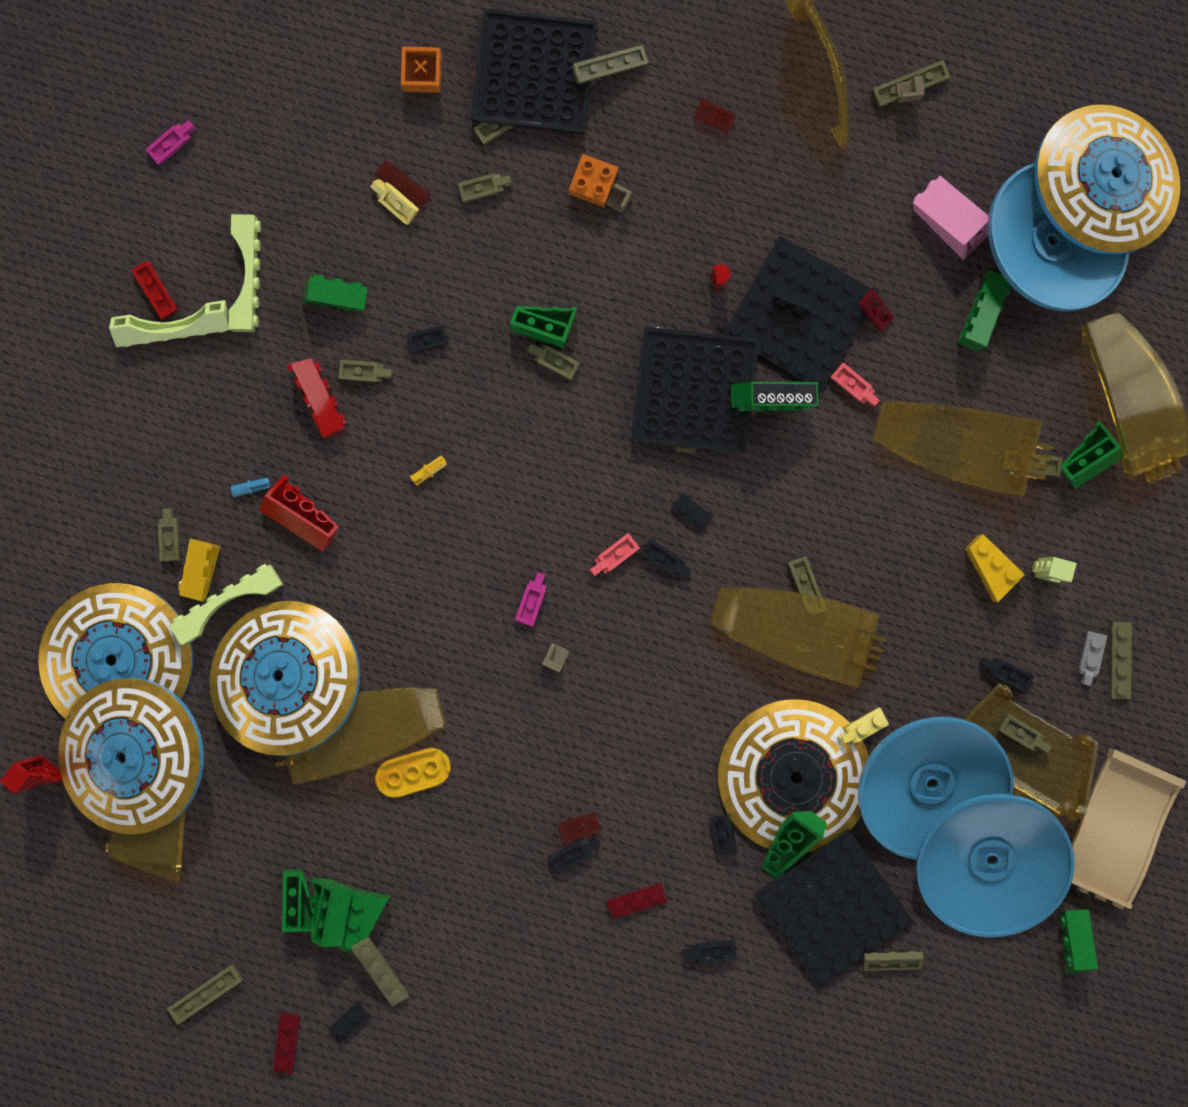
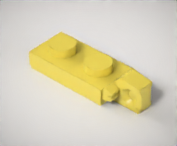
M380 179L373 181L370 187L378 193V201L404 224L409 225L419 209L389 183H384Z
M879 707L846 725V733L837 738L840 744H846L850 741L854 744L886 727L889 723Z

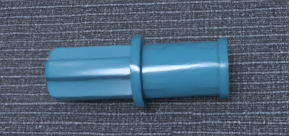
M268 478L255 481L247 480L246 483L232 485L231 492L234 498L246 494L253 495L254 492L269 489L270 481Z

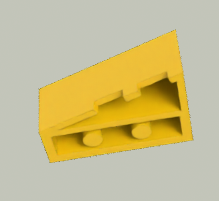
M983 534L977 535L965 548L993 602H999L1025 575Z
M189 540L183 577L178 587L180 596L206 601L221 546L201 540Z

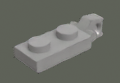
M1087 631L1079 663V673L1083 674L1081 684L1091 686L1093 677H1097L1107 635Z

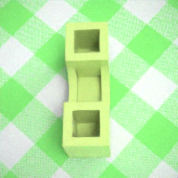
M1056 557L1038 558V561H1035L1032 567V572H1035L1033 577L1054 583H1060L1061 581L1072 582L1077 563Z

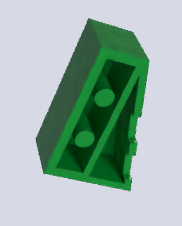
M314 274L313 277L310 276L305 281L302 304L307 305L308 302L319 304V307L330 306L341 310L362 312L365 309L367 287H363V284L359 282L343 283L344 280L338 278L326 280L325 276Z
M516 306L510 322V331L564 349L576 317L577 307L566 309L559 307Z
M1099 420L1092 432L1086 435L1082 444L1075 448L1060 467L1068 482L1076 489L1123 459L1124 454L1122 447Z
M303 869L283 870L282 932H311V916H314V904H311L312 896Z
M311 879V885H314V897H311V904H314V916H311V942L321 947H341L345 935L344 931L352 897V888L332 879Z
M356 889L352 890L344 931L345 935L340 951L354 953L352 946L369 937L390 895Z
M1089 909L1062 912L1059 917V924L1063 932L1062 944L1064 947L1065 974L1089 973L1097 970L1098 964Z

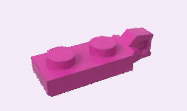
M189 120L182 126L180 124L173 125L146 149L147 153L160 166L191 138L189 134L196 127Z
M538 572L535 581L530 580L529 584H527L515 621L533 627L546 591V585L542 584L545 577L544 574Z

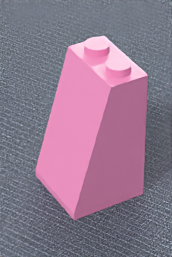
M941 176L936 180H932L928 184L927 189L914 198L913 210L963 260L988 237L989 216Z

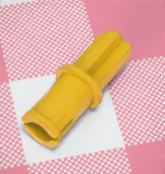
M439 456L428 465L424 464L422 469L410 477L415 485L418 486L429 477H434L433 474L445 467L447 462L442 456Z

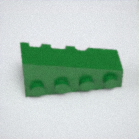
M991 270L986 273L957 342L958 344L977 352L987 347L991 333L996 326L998 314L1003 309L1004 298L1009 294L1012 287L1003 275Z

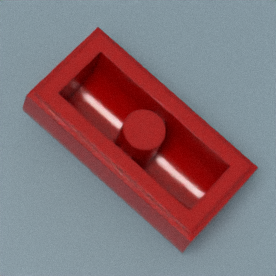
M724 264L714 265L710 273L716 291L725 288L730 278V269Z

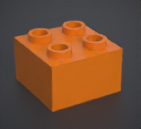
M402 47L401 87L403 92L441 93L443 56L441 48Z
M582 154L569 188V195L605 208L618 174V167Z

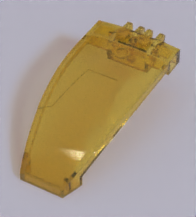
M786 0L785 4L795 22L801 19L803 21L809 19L827 51L835 79L839 110V125L831 129L844 151L850 147L851 116L847 80L837 48L826 24L814 5L817 3L816 0Z
M1113 313L1083 324L1082 343L1083 345L1088 344L1108 400L1124 457L1121 458L1125 476H1136L1145 473L1147 481L1152 484L1155 483L1156 477L1162 480L1165 477L1171 476L1172 471L1179 473L1181 471L1179 458L1188 455V418L1179 391L1165 364L1137 329L1119 313Z
M904 401L882 403L873 438L875 442L894 454L930 472L966 485L1021 498L1025 497L1029 478L1045 480L1046 478L1043 474L1031 472L1032 466L1040 469H1048L1049 466L1045 463L1034 461V459L1050 461V457L1047 455L1036 454L1037 448L1048 451L1053 450L1052 445L1039 442L1043 421L966 407Z
M720 587L709 622L710 625L720 632L769 658L803 672L855 688H859L865 668L877 672L875 666L866 665L868 657L876 661H880L881 658L880 656L870 654V650L879 653L883 651L880 647L872 646L873 639L879 642L886 641V638L875 635L880 616L878 613L823 597L775 589Z
M416 687L358 692L350 715L330 739L307 752L286 756L287 760L275 763L276 767L288 765L293 784L296 785L348 772L397 753L446 726L437 688Z

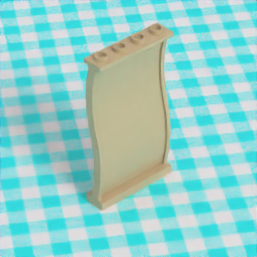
M1110 748L1089 795L1078 829L1071 843L1075 859L1072 883L1078 886L1077 889L1086 894L1091 891L1095 893L1094 897L1106 902V899L1113 901V906L1122 910L1124 907L1131 909V903L1146 875L1167 815L1180 789L1184 788L1186 781Z

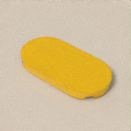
M427 748L387 760L377 770L375 776L376 786L380 792L392 798L402 797L438 786L449 776L451 770L450 760L443 751L436 748Z

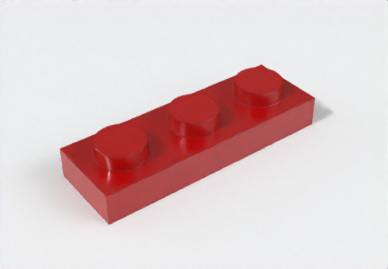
M148 260L131 270L162 320L179 310Z

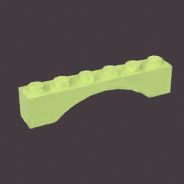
M231 214V234L237 241L245 261L244 284L239 297L229 309V330L232 332H255V327L259 326V317L256 316V308H259V297H256V289L260 287V280L256 277L257 270H260V259H257V251H260L261 244L260 240H257V232H261V222L258 221L255 215Z
M224 300L206 303L193 315L173 322L147 321L132 315L112 317L109 330L116 347H129L136 344H148L155 341H167L169 339L206 335L214 332L221 333L229 330V311Z
M264 564L256 569L257 573L252 576L249 574L239 579V584L235 586L231 584L223 589L224 593L219 596L216 594L206 599V604L201 607L198 604L189 610L190 613L184 617L180 615L173 619V624L169 626L181 646H185L200 637L210 617L226 602L245 595H269L282 587L284 584L272 565L267 566Z

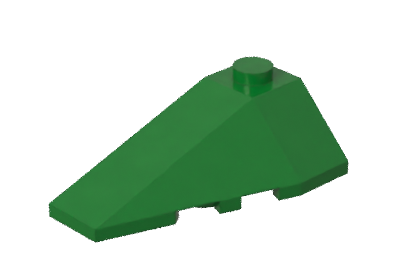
M812 811L793 812L780 824L761 868L774 878L779 877L824 837L827 822Z

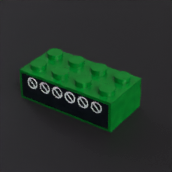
M746 382L731 384V408H739V411L811 410V406H818V382Z

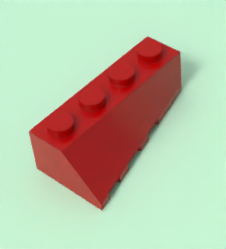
M310 358L287 365L289 371L295 373L297 377L294 381L300 391L304 392L303 399L308 408L312 409V417L323 438L327 439L346 430L345 424H347L343 413L339 414L336 408L339 407L335 396L331 397L328 391L331 387L327 379L323 380L320 374L323 370L319 362H315Z
M284 475L264 496L259 511L324 552L333 541L339 526L322 510L318 511L314 507V502L311 499H306L300 493L301 490L297 486L293 487L288 483L289 478Z
M42 755L15 762L0 782L4 784L5 790L16 794L37 786L60 783L63 780L60 770Z

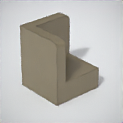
M922 75L914 76L912 81L896 84L898 103L919 101L923 98L925 94Z
M615 183L606 205L623 213L632 197V191Z
M552 643L542 665L560 673L569 651Z

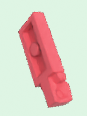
M842 363L830 377L862 404L868 402L872 407H875L880 401L873 395L875 392L872 388L873 386L845 363Z
M628 533L595 559L597 565L591 568L590 571L594 576L600 571L606 574L640 548Z

